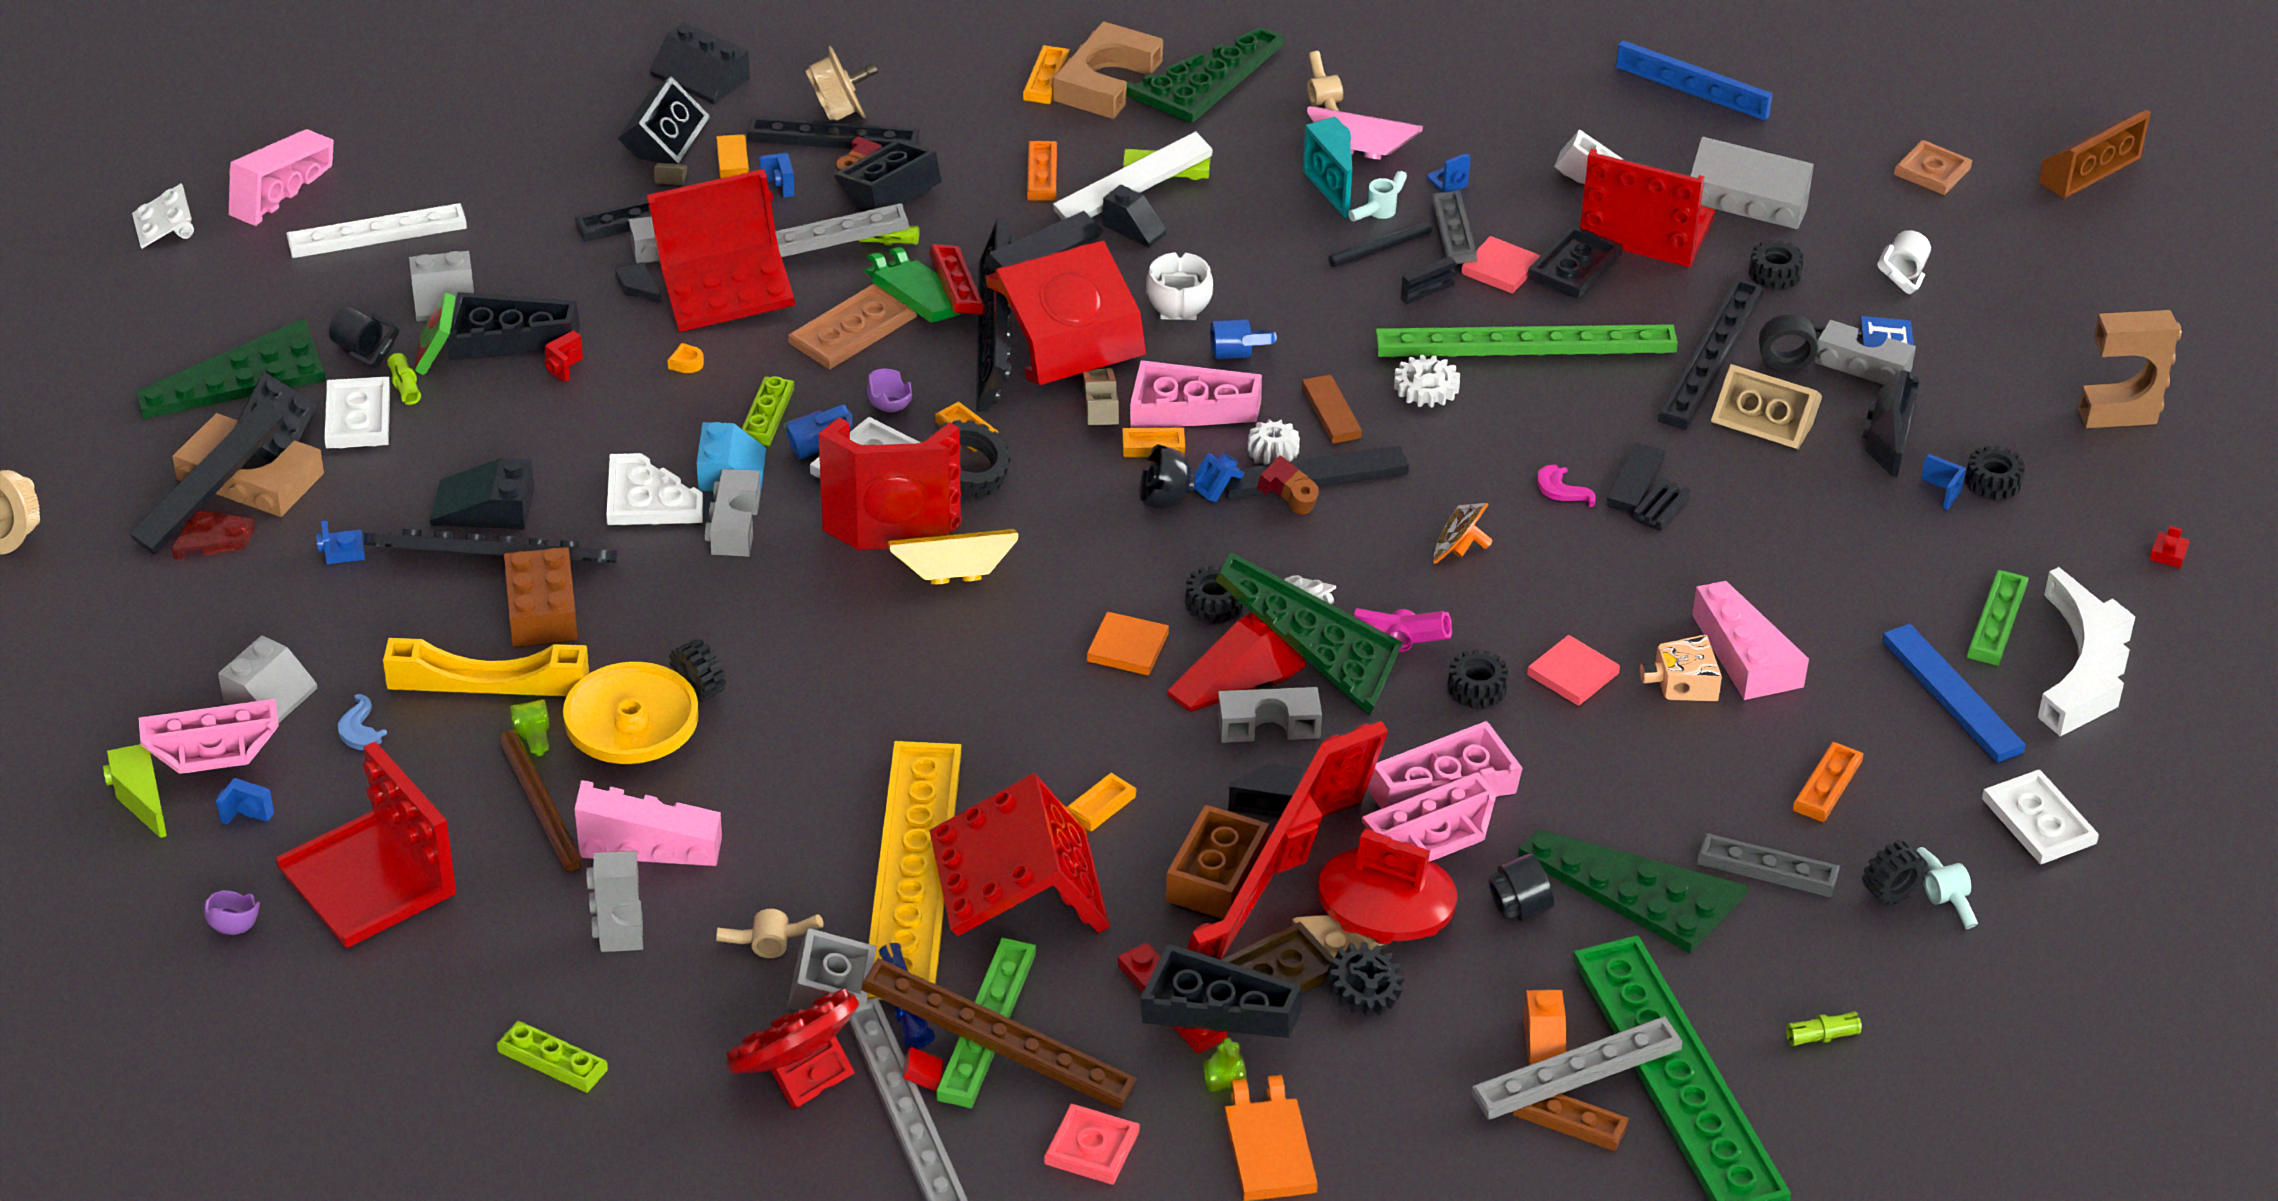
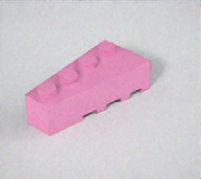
M305 129L230 162L228 215L257 226L262 222V215L266 212L273 213L276 211L281 200L285 197L292 198L298 193L303 183L310 184L332 166L333 139Z
M1141 361L1130 403L1131 428H1167L1257 422L1261 404L1262 375Z
M581 780L575 806L579 853L582 858L594 859V853L637 851V861L717 865L722 839L720 812L678 802L674 806H669L660 802L657 797L645 795L643 800L623 795V789L610 787L609 791L593 788V782Z

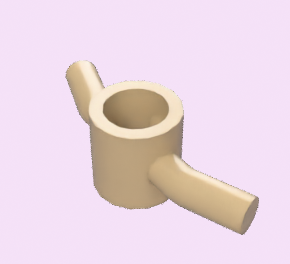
M1320 52L1309 53L1314 79H1309L1307 83L1310 103L1312 106L1324 105L1325 109L1339 111L1336 103L1341 102L1343 98L1341 80L1338 75L1325 76Z
M765 909L755 915L753 929L737 930L717 927L716 941L735 944L752 943L753 951L760 957L776 958L785 953L787 938L803 936L808 928L817 930L822 928L824 924L819 914L798 923L788 924V917L782 911Z

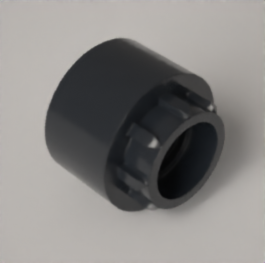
M1532 853L1499 865L1497 873L1489 878L1488 883L1492 898L1504 918L1511 919L1517 916L1522 921L1554 908V898L1549 881L1540 862Z

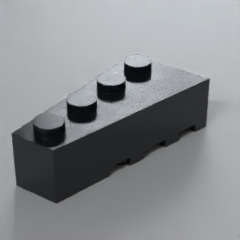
M458 292L450 335L446 340L449 360L545 351V345L573 330L579 333L580 321L577 301Z
M1168 943L1140 998L1142 1023L1289 1038L1302 1012L1301 985Z

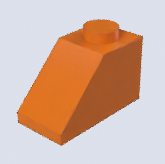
M1526 990L1523 1024L1529 1065L1566 1052V1015L1562 990Z

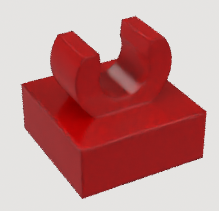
M2169 526L2168 534L2158 533L2151 551L2150 560L2181 568L2190 540L2181 538L2182 529Z

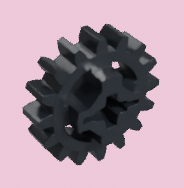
M1362 942L1359 949L1353 943H1350L1346 951L1341 948L1338 950L1327 969L1330 972L1326 982L1333 984L1330 990L1331 995L1339 994L1341 996L1338 1002L1340 1006L1349 1003L1351 1005V1013H1355L1357 1008H1361L1364 1016H1369L1372 1009L1378 1015H1382L1385 1008L1390 1010L1393 1008L1404 989L1401 985L1405 977L1397 974L1401 965L1400 963L1391 964L1392 954L1390 952L1383 956L1380 954L1379 945L1370 950L1367 943Z

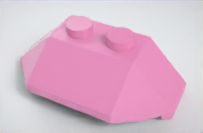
M1314 106L1307 109V113L1313 122L1336 116L1350 131L1351 155H1353L1354 150L1364 151V157L1381 160L1382 155H1390L1421 133L1423 129L1421 125Z
M275 699L139 718L141 746L179 774L249 764L279 727Z
M1476 772L1362 817V823L1368 830L1389 836L1393 840L1402 843L1407 842L1430 850V862L1485 840L1496 799V792Z

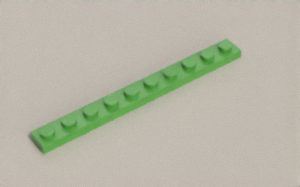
M1674 324L1376 329L1378 357L1391 358L1405 356L1420 357V355L1425 357L1433 355L1454 357L1546 354L1601 355L1611 353L1662 354L1677 353L1678 345Z

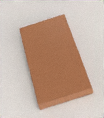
M872 284L788 335V343L830 370L916 318L917 313L877 285Z

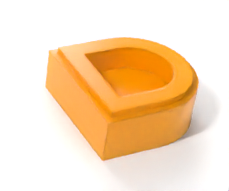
M681 343L668 359V369L682 373L697 372L704 365L703 352L697 347Z

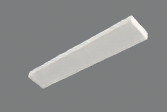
M1194 132L1055 202L1053 209L1062 220L1082 211L1093 217L1103 212V197L1120 184L1140 193L1211 157L1212 148L1197 132Z
M458 203L286 233L291 256L292 258L466 229L467 225L461 204Z

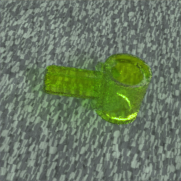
M544 699L510 706L514 731L527 740L531 753L542 756L543 752L549 749L545 733L550 729Z
M1230 1038L1223 1039L1222 1045L1218 1046V1050L1212 1058L1204 1060V1076L1209 1092L1232 1089V1080L1246 1079L1244 1061L1241 1054H1239L1240 1046L1237 1042H1231Z

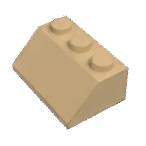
M1730 364L1711 422L1799 449L1814 423L1822 395L1817 390Z

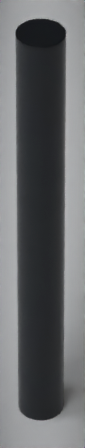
M1426 221L1329 256V263L1332 267L1422 236L1432 232V226L1430 222Z

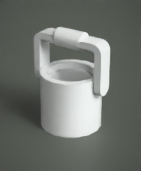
M1912 230L1903 231L1897 235L1892 244H1889L1884 249L1877 265L1907 294H1912L1919 288L1925 276L1922 269L1930 255V243L1919 232Z

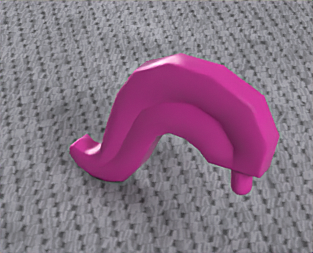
M1545 465L1538 470L1537 486L1545 496L1559 501H1587L1589 507L1595 505L1596 495L1591 489L1569 486L1562 483L1563 474L1568 471L1566 467L1558 468L1557 465Z

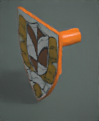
M1488 503L1458 505L1437 541L1433 557L1434 564L1438 563L1451 551L1456 556L1462 558L1473 540L1483 549H1487L1491 545L1493 540L1475 526V523L1489 505Z

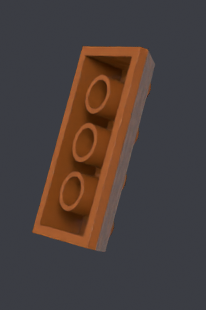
M2146 109L2122 118L2046 157L2041 164L2039 183L2065 199L2140 159L2151 112Z

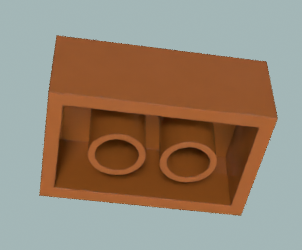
M569 547L505 553L504 561L513 647L578 641Z
M1205 804L1167 871L1166 902L1224 919L1269 839V823Z

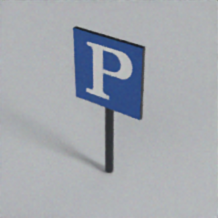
M1867 316L1860 317L1862 331L1858 330V336L1862 337L1863 346H1881L1887 337L1914 345L1911 321ZM1813 326L1815 332L1823 333L1826 328Z

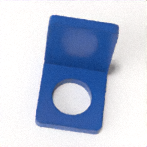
M1466 153L1445 161L1444 168L1427 174V180L1442 193L1467 187L1470 155ZM1443 176V182L1439 181L1438 178Z
M1927 454L1921 478L1924 481L1946 489L1943 509L1948 510L1961 493L1966 468Z

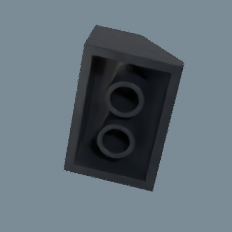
M684 22L666 35L650 69V75L663 81L671 76L685 91L715 104L750 79L749 51Z
M670 76L647 94L618 139L637 159L657 163L679 164L710 115Z
M900 139L834 174L837 182L861 212L901 203L905 205L910 202V199L931 191L932 187L942 182L936 151Z

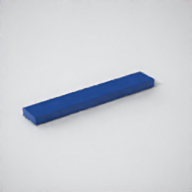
M1624 40L1618 45L1616 68L1764 121L1770 115L1773 94L1771 92Z
M1911 624L1883 633L1882 642L1996 763L2024 753L2026 744Z

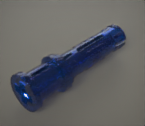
M889 943L893 957L888 952L886 945L879 949V955L882 960L908 971L899 943ZM896 1007L895 1018L902 1024L905 1033L903 1043L906 1048L913 1047L917 1049L933 1042L935 1039L934 1030L928 1027L925 1019Z

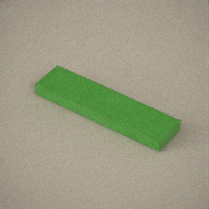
M1997 570L1971 641L1967 658L1999 666L2027 588L2028 577Z

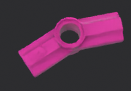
M1356 608L1354 612V617L1403 642L1399 652L1408 651L1414 643L1450 639L1452 635L1451 618L1449 613L1444 611L1415 614L1407 609H1399L1391 615Z

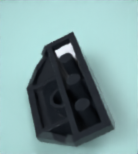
M1901 370L1879 390L1876 402L1870 401L1867 419L1870 420L1865 421L1862 438L1868 439L1866 452L1891 476L1898 477L1920 381V378L1905 370Z

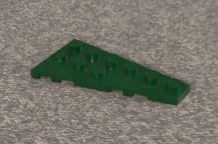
M1259 27L1236 37L1235 42L1230 45L1223 46L1219 44L1213 47L1211 53L1204 55L1200 52L1167 66L1166 72L1157 76L1152 73L1143 77V82L1135 85L1132 82L1127 83L1126 96L1181 118L1184 121L1193 123L1284 45V35L1264 27Z
M303 318L136 391V396L142 417L146 419L250 397L263 372L290 388L326 381L306 319Z
M1230 552L1216 581L1370 715L1403 642Z
M1540 829L1519 847L1518 858L1529 853L1534 854L1544 872L1688 953H1691L1747 895L1748 885Z

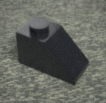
M1120 184L1103 197L1102 226L1148 248L1166 234V228L1143 194Z
M1269 763L1231 781L1228 811L1281 818L1302 780L1303 768Z

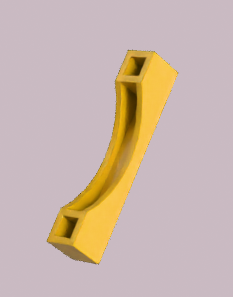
M389 638L383 659L387 689L567 696L573 686L589 674L587 646L553 644L545 650L528 657L506 661H485L448 653L422 639Z

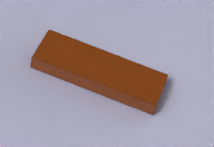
M1332 375L1303 379L1302 389L1332 444L1361 439L1362 429Z
M1562 1094L1513 1111L1514 1116L1615 1152L1629 1123L1628 1117Z

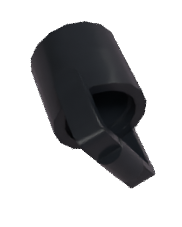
M345 307L339 310L333 317L329 327V338L332 342L350 350L348 355L372 368H377L395 343L400 329L394 323L374 313L369 317L353 308ZM381 324L390 328L386 336L383 337V339V329ZM375 351V354L371 360L364 357L370 355Z

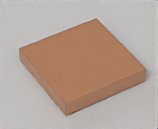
M1922 140L1895 167L1894 175L1945 195L1971 169L1972 160Z

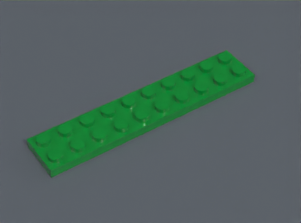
M1637 935L1574 951L1573 962L1614 1034L1665 1016L1681 1038V1050L1637 1065L1634 1069L1709 1200L1790 1201L1791 1192L1640 937Z

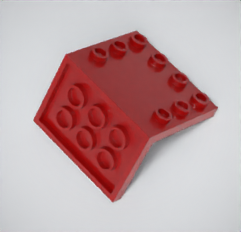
M1592 148L1588 154L1580 228L1623 245L1622 251L1690 267L1714 220L1715 209L1701 205L1705 176L1699 175L1698 178L1609 157L1597 154V150Z
M765 169L647 195L661 272L679 332L795 306L794 295L777 244Z
M376 741L363 747L365 762L362 763L369 786L366 787V793L372 803L373 811L275 857L277 868L346 949L456 894L447 820Z
M1035 773L929 830L950 929L957 937L1053 885L1058 889L1064 903L1067 906L1072 904L1076 909L1080 920L1084 924L1089 923L1098 934L1110 928L1086 829Z

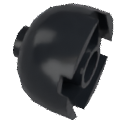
M1155 445L1146 459L1152 461L1149 470L1143 469L1141 475L1140 500L1145 501L1144 505L1155 508L1173 507L1184 499L1186 493L1190 494L1192 492L1195 476L1191 475V466L1184 454L1168 446Z

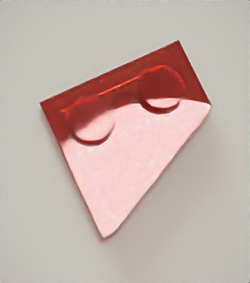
M199 510L186 523L172 548L173 558L183 559L184 552L203 549L204 555L218 553L223 550L245 549L256 529L255 520L253 518Z

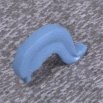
M363 694L354 695V700L358 704L342 716L338 722L339 738L347 746L364 750V746L374 741L380 744L382 742L381 737L385 736L387 731L382 729L376 732L372 727H366L361 724L370 714L372 704L367 696Z

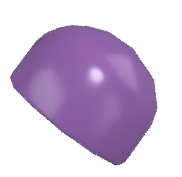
M886 368L873 370L868 375L866 397L872 406L883 412L901 411L912 401L911 383L907 382V384H904L901 380L900 372L897 370Z
M222 890L211 894L205 901L204 916L207 923L217 932L237 935L245 933L254 925L258 916L260 902L255 904L253 894L251 893L243 896L237 892Z

